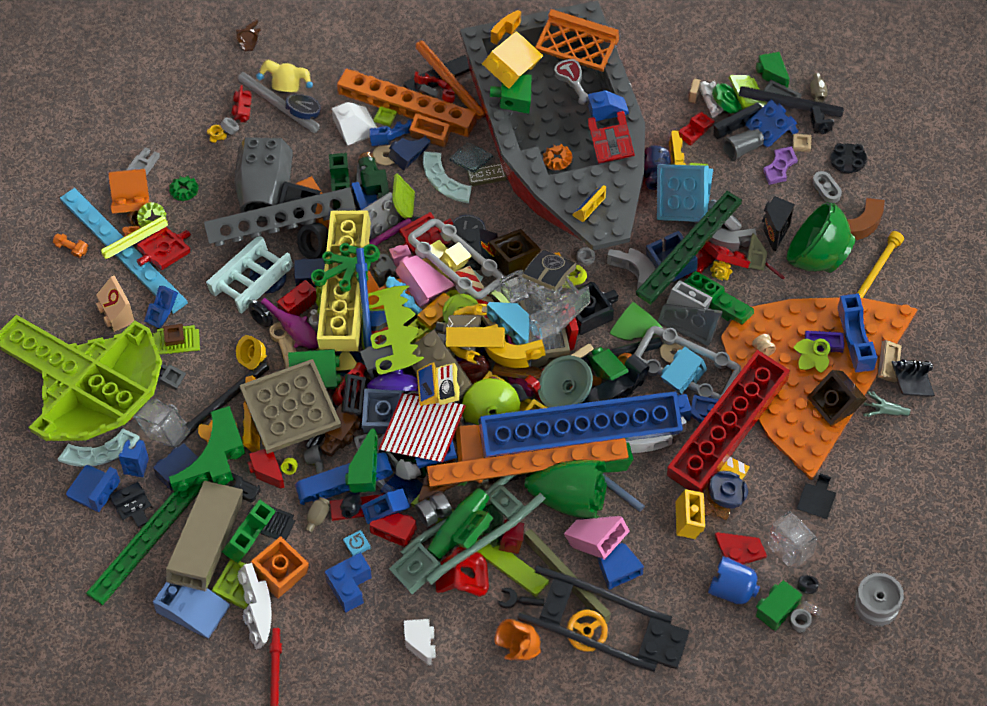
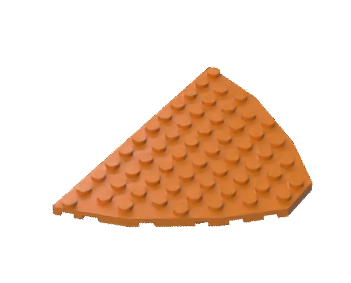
M860 297L864 309L863 319L866 336L869 342H873L877 355L876 365L872 371L855 373L845 334L844 351L829 352L827 355L829 365L826 370L820 373L815 367L808 370L799 369L798 364L802 354L797 352L794 346L799 341L805 339V330L844 333L837 309L840 298L788 299L752 306L754 314L743 325L732 320L722 334L721 342L725 352L729 355L730 360L740 365L741 370L757 351L752 345L753 340L762 334H769L771 343H774L776 350L768 357L789 369L790 373L788 381L758 419V422L764 429L768 439L794 462V465L801 469L810 480H813L853 414L831 426L809 401L807 396L832 370L844 371L865 396L878 376L882 341L887 340L898 344L918 309L906 304L897 305Z

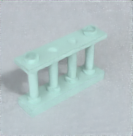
M261 236L256 237L206 282L210 293L215 297L220 292H224L234 298L238 311L242 314L249 308L250 302L257 300L284 274L290 271L294 266L291 256L288 252L281 258L267 251L264 238ZM263 256L273 262L274 265L266 270L256 264L255 261ZM250 268L261 276L253 282L241 273ZM237 280L248 288L240 294L228 285Z

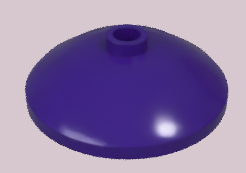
M402 369L379 375L367 384L369 389L419 391L418 378L409 374H403Z

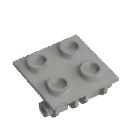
M389 192L361 210L368 211L371 239L401 221L400 215L393 203L392 192Z

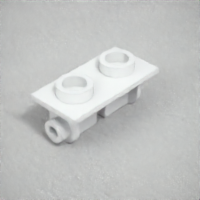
M703 81L700 83L699 89L712 118L723 112L724 109L717 104L712 96V89L716 85L715 81L710 84Z

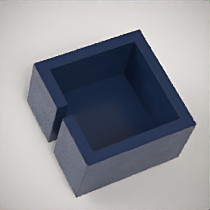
M680 231L664 237L665 251H663V241L661 239L646 245V256L651 260L655 269L683 240L684 237ZM696 255L673 281L697 271L698 258Z

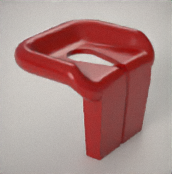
M458 547L454 549L452 554L442 560L440 564L443 565L464 551L465 548ZM475 552L448 570L436 581V592L443 593L456 588L479 597L486 595L489 589L488 565L484 556L479 552ZM461 567L471 568L474 572V578H470L463 573Z

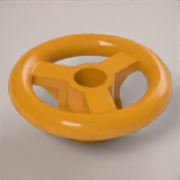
M582 610L575 613L567 624V629L573 631V628H575L577 633L589 638L593 636L594 629L601 626V636L598 640L601 643L605 642L608 633L604 618L592 610ZM584 616H590L596 619L591 624H579L576 622L579 618ZM585 627H588L590 629V633L588 635L584 634L583 629ZM569 639L570 643L578 650L585 652L596 650Z

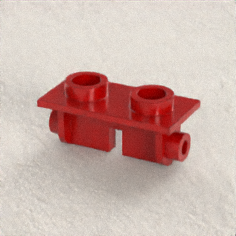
M241 85L239 90L234 92L233 101L235 105L232 107L231 115L234 116L233 120L236 121L238 119L242 123H246L249 120L250 108L248 107L251 106L252 94L248 90L242 91L243 85Z

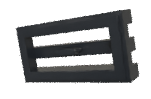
M351 374L345 376L342 413L348 412L351 415H362L365 377ZM352 379L350 406L348 407L350 383ZM357 381H360L357 409H354Z

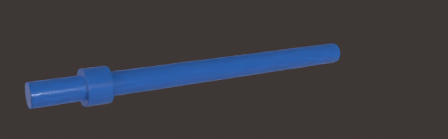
M356 248L357 263L355 265L359 276L366 349L372 346L366 271L368 269L364 258V248Z

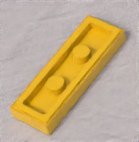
M446 327V347H505V328Z

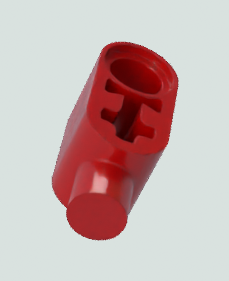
M358 362L354 369L347 374L364 377L367 368L364 364ZM345 376L332 396L333 402L337 406L342 404L343 401L341 392H344ZM357 381L356 393L359 390L360 381ZM350 385V392H349V401H348V403L350 402V397H351V388H352L351 385Z

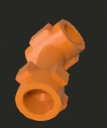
M56 234L54 236L53 244L58 248L64 246L71 249L73 256L81 258L88 251V245L84 241L79 240L76 244L67 240L65 234Z

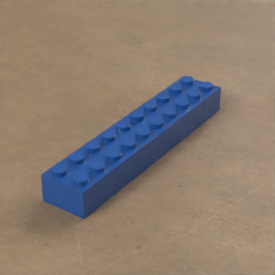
M677 391L481 416L478 420L484 458L626 438V441L676 435L683 431Z

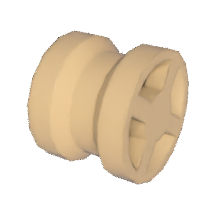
M762 334L752 342L754 348L767 356H770L776 350L774 343H771L769 334Z

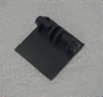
M905 359L891 361L902 395L935 396L927 374L933 369L932 363L929 361L920 362L919 360L906 361Z

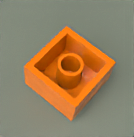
M281 536L251 561L258 581L266 580L268 590L277 599L307 574L309 563Z

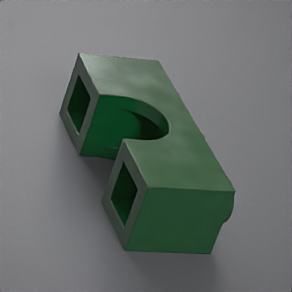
M347 153L329 154L332 191L349 188ZM333 200V209H339L340 202Z

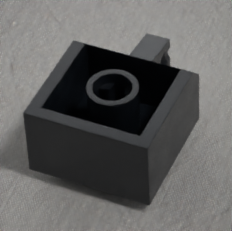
M589 282L562 295V302L563 299L570 298L579 329L578 333L581 336L613 320L614 309L612 304L618 301L619 296L615 289L604 293L600 291L595 282Z

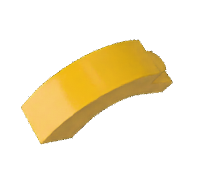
M495 324L487 327H498V325ZM542 339L522 345H512L505 341V347H484L492 360L509 368L529 367L527 360H535L546 356Z

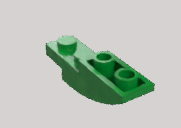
M697 271L684 281V283L712 297L709 308L723 311L721 317L726 321L732 319L743 325L754 314V308L725 292L724 286Z

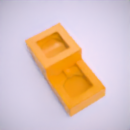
M517 10L510 13L491 30L492 43L497 45L505 33L512 35L521 23V11Z

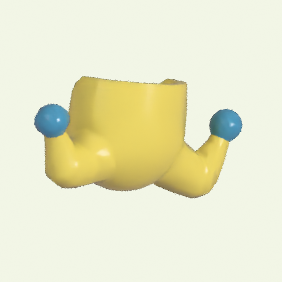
M266 60L262 64L259 73L256 74V78L262 80L264 73L269 71L272 74V88L278 91L297 92L300 79L304 78L307 88H312L313 83L310 81L309 71L305 68L295 67L290 63L279 65L271 60Z

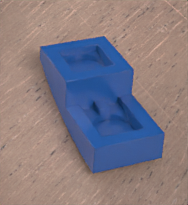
M159 286L155 301L149 304L144 321L157 328H161L173 308L178 292L166 286Z

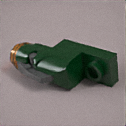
M362 153L357 163L356 182H359L366 196L378 195V199L389 193L386 170L378 169L376 159L372 153Z

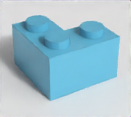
M684 347L682 350L679 349L673 357L674 361L670 365H666L661 373L662 380L681 395L691 382L697 383L707 370L704 360L687 347Z

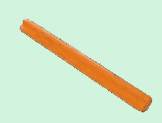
M422 40L417 42L416 49L439 76L449 83V86L452 87V90L466 107L476 112L477 119L484 117L481 106Z

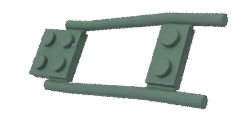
M515 475L501 477L485 493L490 497L489 502L509 521L477 541L469 549H465L441 565L421 543L437 533L448 518L446 517L400 551L404 556L392 565L389 570L411 594H414L427 581L432 585L448 570L516 526L543 502L545 497L539 493L524 506L504 487Z

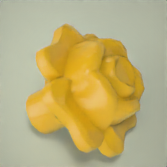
M714 261L713 266L710 268V271L713 272L712 276L720 280H728L729 275L733 272L729 269L731 265L723 261Z

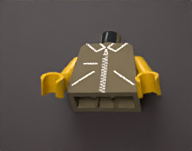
M478 303L474 306L458 309L453 315H449L448 323L437 322L435 331L446 335V327H480L482 320L480 315H487V313H482V307L487 305ZM448 347L457 357L474 364L477 362L473 360V357L475 355L480 356V353L476 352L477 347Z

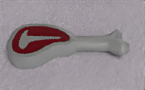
M574 59L558 63L554 68L555 77L573 87L579 96L578 103L584 105L588 101V94L585 93L580 85L582 79L580 64Z

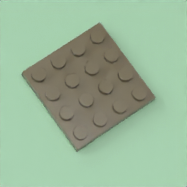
M313 359L239 385L267 454L341 427V422Z

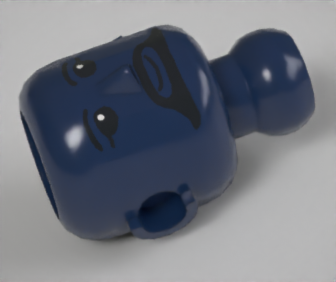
M659 145L649 146L644 152L643 176L646 178V186L651 190H657V165H670L669 151Z

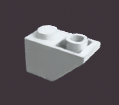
M429 619L404 621L406 648L427 665H432V658H436L435 645L430 644V639H434V628L429 626Z

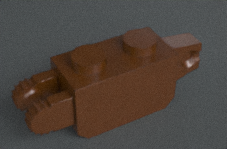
M358 396L355 397L354 409H357ZM342 404L338 406L336 413L341 422V427L325 433L326 439L321 447L322 453L332 457L339 448L343 449L346 444H351L356 429L360 430L362 428L363 409L362 415L356 416V414L351 415L348 412L342 413Z

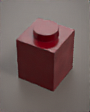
M519 522L500 536V551L519 554L523 542L524 523Z

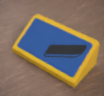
M603 185L594 190L572 216L581 222L585 221L606 198V186Z
M430 363L417 370L420 406L439 403L436 385L435 363Z

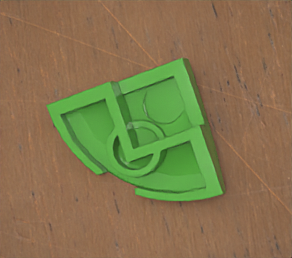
M632 302L616 322L610 334L623 340L632 341L633 338L642 337L643 339L647 330L652 326L662 329L663 327L643 308Z

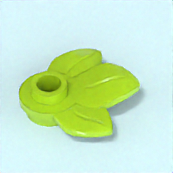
M803 339L794 346V349L802 354L799 359V369L808 370L815 367L820 373L826 370L829 365L827 355L830 352V345L826 340L817 339L812 341L810 339ZM817 346H822L824 351L819 352Z

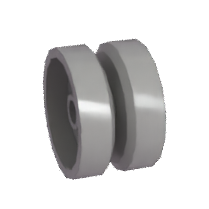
M874 573L865 577L860 583L854 600L858 616L864 622L873 626L890 624L896 619L904 599L900 583L894 577L885 573Z

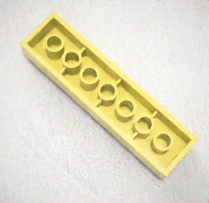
M331 211L326 252L330 251L333 254L341 255L339 247L343 243L359 248L368 245L371 227L368 211ZM350 254V255H348V256H346V257L354 258V257H356L357 255H355V254ZM340 263L325 264L324 271H328L340 265ZM356 268L350 281L351 289L348 292L341 291L339 282L343 279L346 271L327 279V282L322 287L317 342L320 350H359L362 308Z

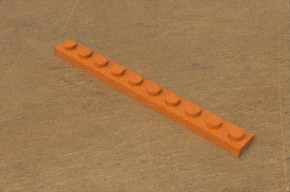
M626 438L427 466L430 487L532 473L572 460H601L608 462L628 459L629 457Z

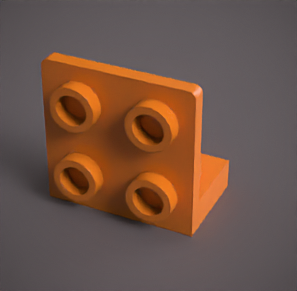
M145 169L109 172L112 213L139 211L143 205L150 203Z

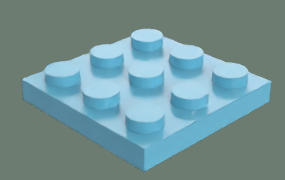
M657 165V220L699 222L708 212L709 166Z

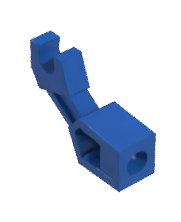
M407 120V124H401V121H398L393 129L388 126L370 128L371 146L388 145L394 138L403 134H409L412 124L411 120Z

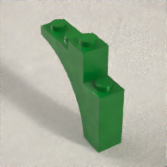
M230 406L211 412L212 432L205 450L189 467L169 477L174 493L185 491L195 485H203L204 481L213 480V483L222 485L233 481L227 460L237 459L246 453Z

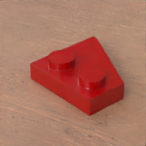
M707 242L702 247L716 260L747 269L749 267L750 261L745 258V254L742 252H733L710 242Z
M720 532L715 533V538L724 557H728L743 565L767 557L760 538Z

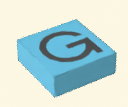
M361 530L343 539L352 557L371 548Z

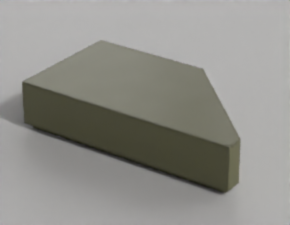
M752 233L747 259L750 261L748 268L764 271L767 251L758 237Z

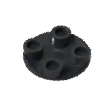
M838 143L831 153L830 160L833 167L838 171L855 173L864 168L867 162V155L861 144Z

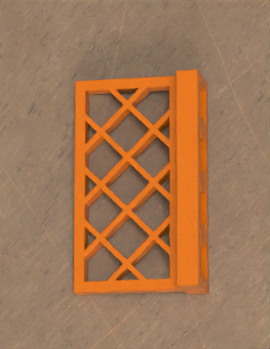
M551 9L548 14L549 19L535 48L539 52L564 60L574 59L580 65L603 72L614 46L619 41V30ZM553 25L558 27L560 31L550 34L549 28ZM572 31L577 36L567 39L565 33ZM562 35L565 41L555 44L553 38ZM587 36L593 39V42L586 45L582 41V38ZM551 40L553 46L548 48L542 47L543 42ZM579 40L582 46L572 49L570 43ZM602 42L610 43L609 47L601 50L598 44ZM567 45L570 50L566 53H561L558 48ZM596 45L599 52L589 55L587 49ZM584 50L586 57L577 58L575 53ZM601 55L603 59L601 65L593 63L592 59Z

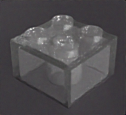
M150 398L134 415L147 438L171 448L178 447L190 432L186 426V421L180 417L178 409L174 405H167L158 399Z
M789 510L772 524L768 544L774 552L778 551L783 556V561L788 566L792 565L797 569L814 555L818 538Z

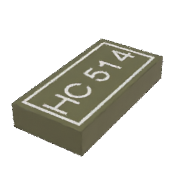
M501 163L467 169L470 186L506 180V174Z

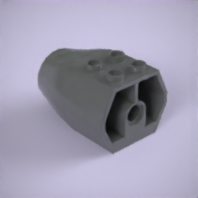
M245 137L239 146L234 184L241 213L279 204L284 182H290L293 160V150L282 138ZM260 217L257 219V222H268L265 217Z

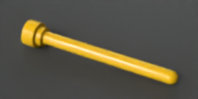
M897 231L890 233L887 238V247L857 292L861 298L868 291L894 248L899 247L904 241V236Z

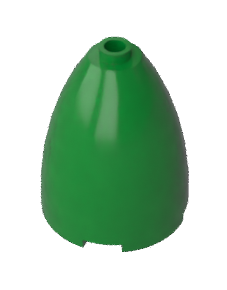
M601 460L561 462L545 470L530 473L529 477L525 479V488L528 489V492L533 497L541 493L545 497L542 503L556 511L581 519L599 518L597 513L603 509L607 489L605 476H603V472L607 471L606 463Z

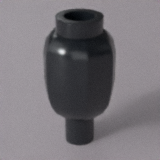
M350 492L345 496L340 505L343 517L350 519L359 512L362 505L361 492Z

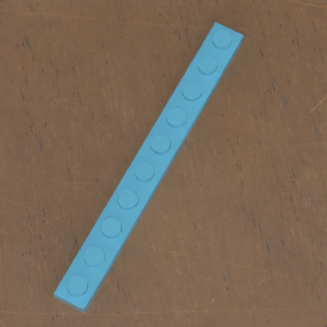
M75 188L60 197L61 202L106 247L123 238ZM133 246L115 254L155 296L159 286H166L178 292L149 262L141 267L137 264L136 260L143 256ZM179 292L171 310L172 314L188 304L187 300Z

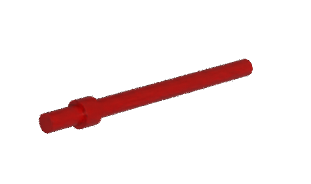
M273 628L272 643H270L269 653L271 654L270 706H279V666L282 644L280 643V628Z

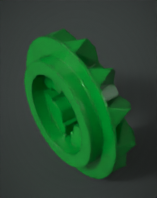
M188 175L173 179V182L169 184L170 195L179 201L192 199L196 196L199 189L195 179L190 178ZM180 185L187 186V189H181Z

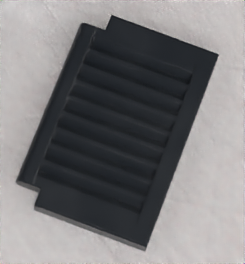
M270 506L276 512L260 534L276 540L281 536L286 541L296 522L293 519L294 514Z

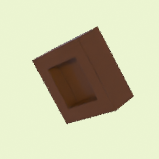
M183 324L163 326L166 346L185 344Z

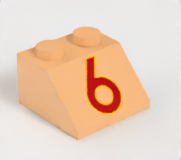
M111 276L97 293L98 303H96L100 314L104 312L105 317L103 319L106 326L112 327L115 332L129 326L134 321L130 303L116 277Z

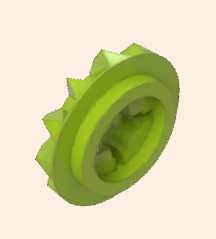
M153 202L143 205L137 215L140 227L152 222L146 219L151 216V212L154 215H158L154 220L162 216L166 219L167 214L164 208Z

